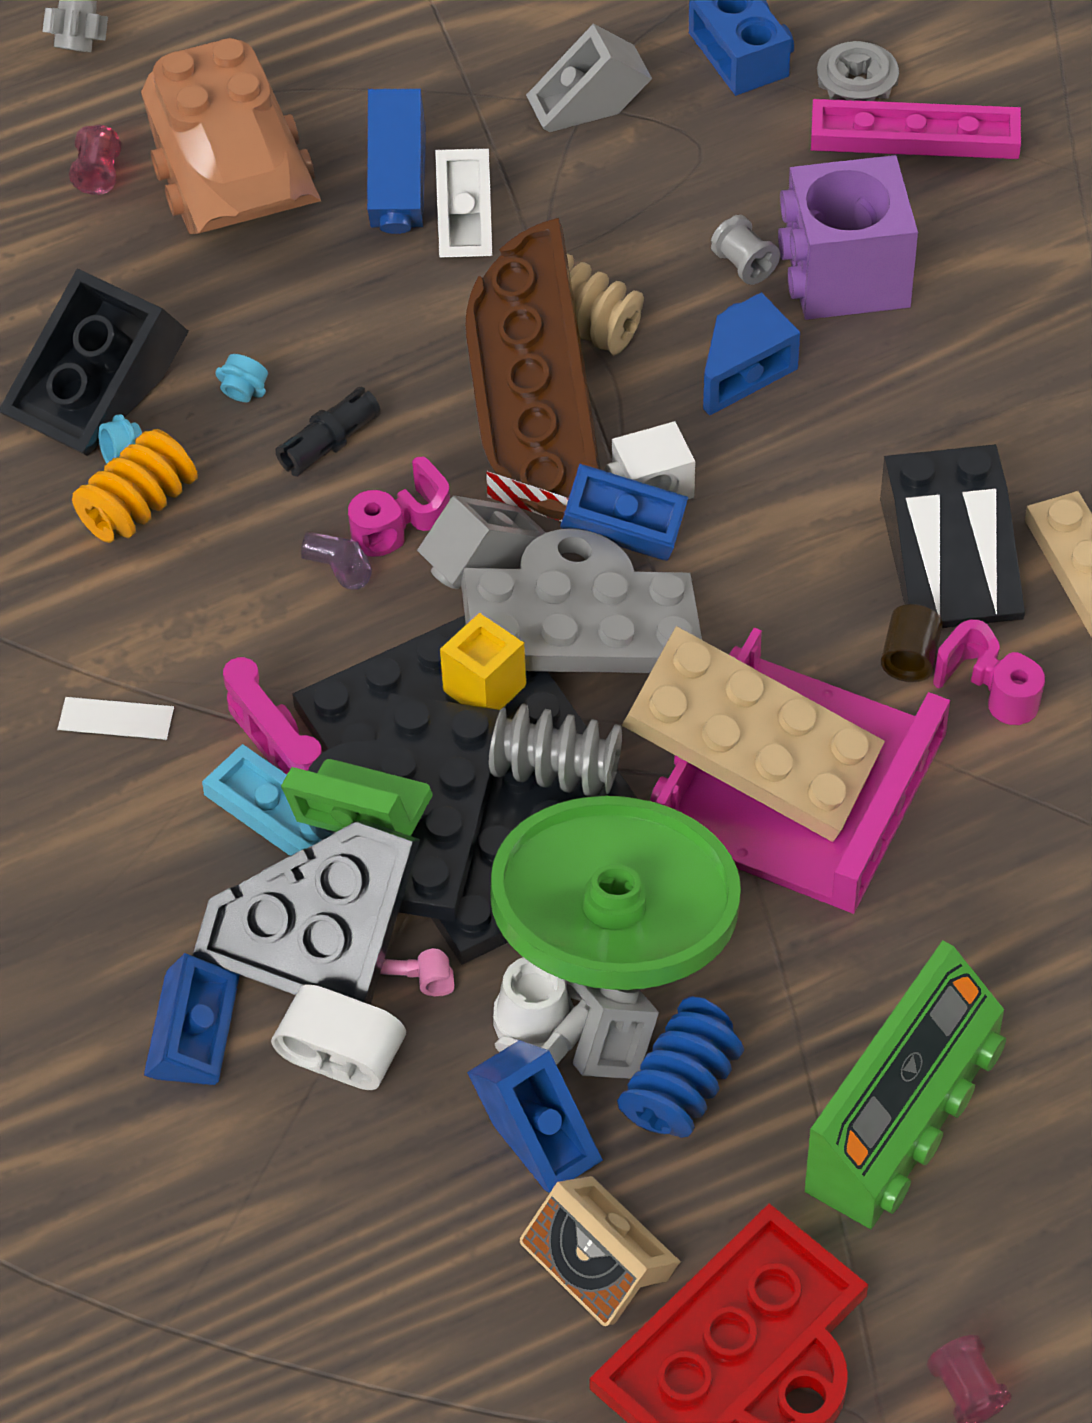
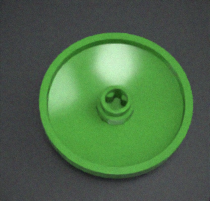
M597 796L569 800L545 808L521 822L505 838L497 851L492 867L490 890L491 907L496 924L505 939L522 957L543 971L563 980L593 988L610 990H633L661 986L685 978L702 969L729 942L737 923L741 894L740 878L732 856L722 842L705 826L684 813L665 805L621 796Z

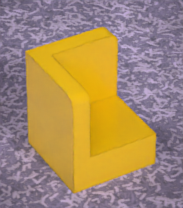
M481 613L477 614L440 648L443 690L460 704L501 710L526 685L524 642Z

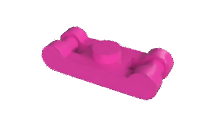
M237 657L230 660L223 668V678L228 691L227 704L230 714L269 763L285 774H288L291 767L308 771L311 764L322 754L319 741L308 735L299 736L295 719L287 707L283 704L275 706L259 686V672L254 661L245 657Z

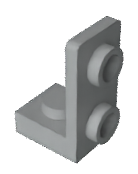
M569 982L590 1007L573 1059V1065L582 1076L631 1079L635 1072L640 1071V1064L645 1058L659 1012L640 989L610 990Z

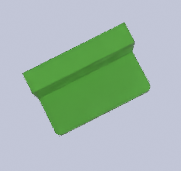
M333 759L325 760L318 773L291 767L281 784V788L297 822L334 832L356 821L367 820L411 836L433 796L431 788L427 783Z

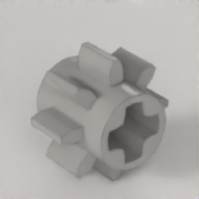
M59 0L58 8H45L42 32L55 34L53 47L91 52L93 40H106L108 17L96 14L97 1Z

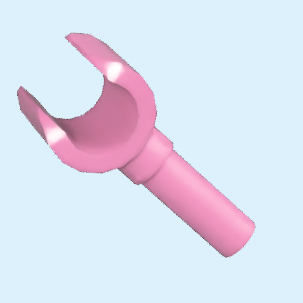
M432 948L420 953L418 960L384 959L380 974L401 975L412 978L419 977L420 990L428 996H444L454 990L453 969L449 966V958L440 949Z

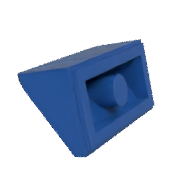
M579 464L560 527L561 529L591 531L610 539L619 547L667 561L674 549L688 497Z
M186 953L167 970L144 1076L156 1080L215 1085L219 1082L240 974Z

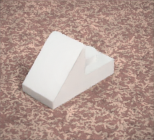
M489 148L435 150L439 257L492 256Z

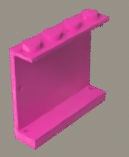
M753 628L742 648L735 646L730 652V656L885 741L841 832L832 842L676 755L674 758L676 766L669 778L664 776L659 778L651 794L650 801L680 811L705 826L726 847L737 869L854 914L946 735L950 700L928 692L916 716L760 659L762 630Z

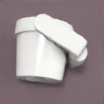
M524 957L517 959L507 968L503 976L500 993L494 1002L493 1026L499 1038L495 1043V1047L498 1052H501L513 1043L521 1040L549 1050L557 1065L565 1054L580 1040L590 1007L568 981L543 971ZM571 998L579 1000L578 1005L573 1006Z

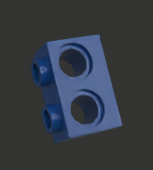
M689 0L688 33L735 96L789 77L790 54L794 52V40L789 28L785 24L780 25L770 12L766 0Z

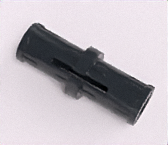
M357 387L334 407L327 411L319 410L309 419L310 424L275 449L277 459L287 472L291 470V474L298 477L331 450L337 453L347 445V438L381 414L376 398L370 391L365 393L364 387Z

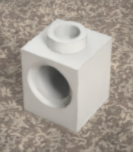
M675 421L612 439V463L606 464V472L684 495L688 499L694 498L695 460Z

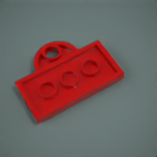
M769 1203L589 1378L590 1390L627 1423H834L844 1405L848 1371L844 1354L830 1333L867 1297L868 1284ZM797 1388H810L820 1394L824 1404L813 1413H800L789 1406L786 1397Z

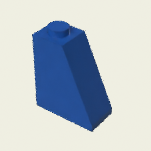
M368 89L367 210L371 228L380 227V230L386 233L401 234L409 232L411 227H423L426 124L421 89Z

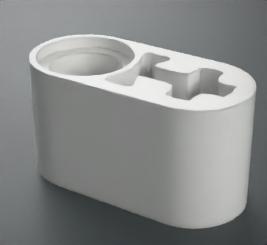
M303 985L297 992L272 1037L271 1043L283 1058L293 1064L360 1089L374 1090L379 1087L406 1036V1029L395 1016L383 1009L320 986Z

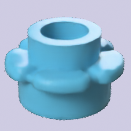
M230 354L225 365L222 368L218 367L216 369V377L222 382L220 389L230 398L240 402H249L252 396L260 398L265 395L264 383L267 379L268 371L254 359L240 354Z
M118 414L113 417L112 422L100 425L98 431L99 446L106 463L113 458H119L120 452L129 444H135L136 438L142 434L141 428L136 422L130 423L123 415Z

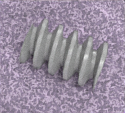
M521 704L513 719L507 718L506 709L503 707L499 712L492 735L489 752L490 772L493 776L501 777L506 774L512 765L513 777L519 782L527 781L535 770L537 783L541 787L550 786L558 775L560 788L564 792L570 793L574 791L582 779L583 792L587 797H596L604 784L608 794L612 788L620 760L622 746L621 725L615 724L605 740L600 739L598 720L591 719L583 734L576 733L574 715L568 714L561 727L555 729L553 728L552 714L549 709H545L537 723L532 724L529 720L528 705Z

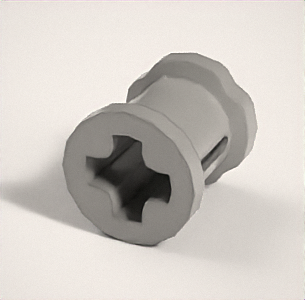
M735 215L722 222L711 238V250L719 258H728L738 268V276L746 284L754 285L762 282L775 270L779 263V248L771 241L760 239L752 231V223L744 215Z

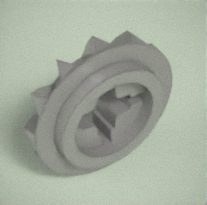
M861 41L845 42L828 49L819 59L817 66L819 88L828 90L830 100L845 98L852 101H874L876 97L888 99L892 87L898 85L899 67L893 55L878 45ZM849 73L853 76H856L854 79L848 78ZM862 73H867L866 79L860 77L859 75H861Z

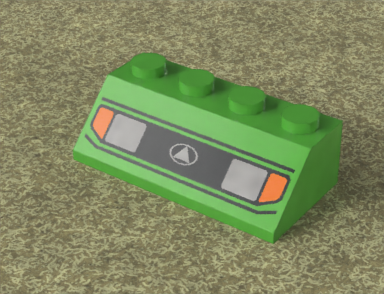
M942 940L810 1129L805 1193L872 1230L884 1210L893 1214L899 1208L911 1184V1180L907 1176L917 1162L924 1166L929 1163L943 1137V1131L939 1129L949 1114L958 1118L963 1113L975 1089V1084L971 1083L980 1068L990 1071L994 1067L1006 1044V1038L1000 1035L1004 1013L1003 1007L953 945Z

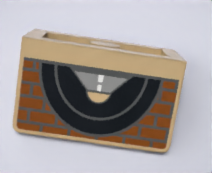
M592 1176L557 1182L520 1237V1244L603 1326L613 1325L617 1322L640 1287L667 1282L681 1262Z

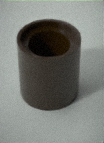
M906 604L897 607L892 612L881 657V667L889 676L904 682H920L931 676L943 627L941 617L934 610L922 605Z

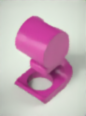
M426 457L414 458L412 466L415 489L428 502L427 505L417 502L406 489L398 492L397 499L383 491L367 490L359 493L351 500L348 506L351 539L355 549L360 553L376 557L397 550L405 542L404 529L408 523H411L417 530H431L450 501V493L446 478Z
M970 619L959 624L939 647L933 679L936 688L943 687L964 660L978 658L977 663L973 667L971 682L977 686L982 684L988 686L990 691L988 706L991 714L1000 722L1008 725H1022L1030 722L1036 717L1041 703L1045 684V674L1042 668L1035 661L1018 652L1009 653L1002 660H998L999 642L985 622Z

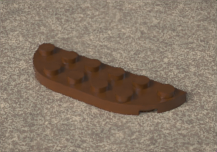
M555 218L519 233L499 249L501 255L491 265L483 278L478 276L473 286L466 310L465 325L481 440L487 459L495 474L569 498L579 464L599 470L601 468L563 227L559 218ZM518 497L528 508L554 519H563L566 506L559 501L548 499L537 503Z

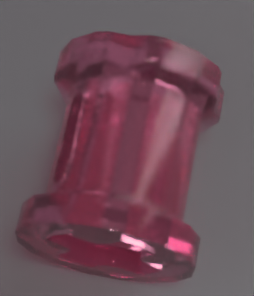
M103 125L85 126L77 132L75 137V147L78 150L77 160L70 167L69 178L73 186L81 192L100 195L109 192L116 183L117 175L113 163L114 159L120 154L122 143L117 132Z
M977 1335L963 1336L950 1341L934 1352L927 1361V1367L934 1377L942 1378L956 1404L953 1415L957 1423H980L999 1413L1011 1401L1012 1397L1008 1387L1005 1384H998L982 1357L985 1346Z

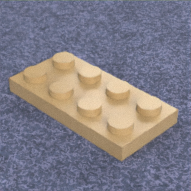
M678 626L672 632L622 724L623 727L832 842L841 832L885 742L881 738Z

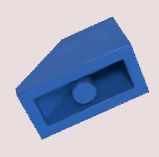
M762 292L742 303L731 305L724 312L717 315L704 372L703 409L709 416L798 369L800 331Z
M518 1040L467 1072L493 1126L546 1192L550 1193L557 1182L575 1179L603 1161L549 1050Z

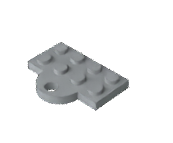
M559 529L540 535L526 547L522 555L520 569L464 568L461 586L466 625L477 614L481 613L523 641L526 671L650 673L676 626L702 640L690 573L634 572L631 560L616 543L591 531ZM576 553L585 560L573 562L563 558L560 554Z

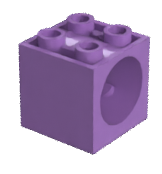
M891 155L790 167L789 190H781L780 192L781 214L787 226L786 228H779L778 244L781 259L790 260L792 267H788L789 292L792 299L800 298L805 320L910 308L918 231L897 156Z

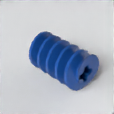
M693 996L682 1000L677 1008L678 1013L673 1015L665 1026V1033L660 1034L654 1043L653 1052L646 1055L640 1064V1071L635 1072L627 1084L628 1090L622 1092L617 1100L619 1110L629 1120L650 1132L670 1134L680 1138L689 1137L695 1129L691 1118H701L707 1110L704 1099L715 1097L720 1089L717 1080L728 1077L732 1071L730 1061L738 1060L744 1052L743 1044L734 1033L733 1023L728 1015L707 999Z

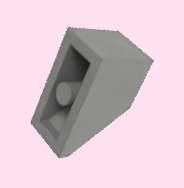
M593 23L526 96L542 128L548 132H553L619 114L651 81L652 77L633 44Z
M453 495L417 551L433 566L431 573L437 580L450 588L459 589L464 568H519L526 547L534 539L546 532L518 506Z

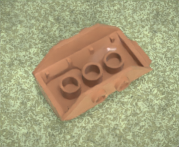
M232 38L222 39L185 50L171 52L161 57L155 63L153 71L148 75L141 91L156 149L150 151L157 179L159 181L167 179L169 185H165V193L172 215H182L189 234H199L321 201L312 181L315 178L309 152L307 149L299 150L297 147L299 136L294 118L291 114L283 115L262 65L249 44Z

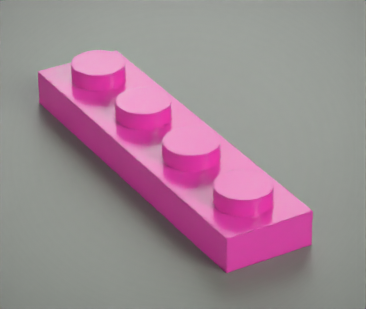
M813 99L811 151L1019 159L1021 147V107Z

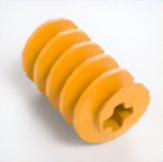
M160 429L144 431L136 438L135 444H129L120 452L119 458H113L104 466V471L95 473L89 479L88 485H81L74 491L72 503L79 518L91 533L101 541L111 543L114 541L113 531L122 537L130 538L136 533L133 520L145 525L151 520L149 507L153 510L161 511L167 506L165 494L176 498L182 492L181 482L192 484L198 479V474L194 463L184 448L169 434Z

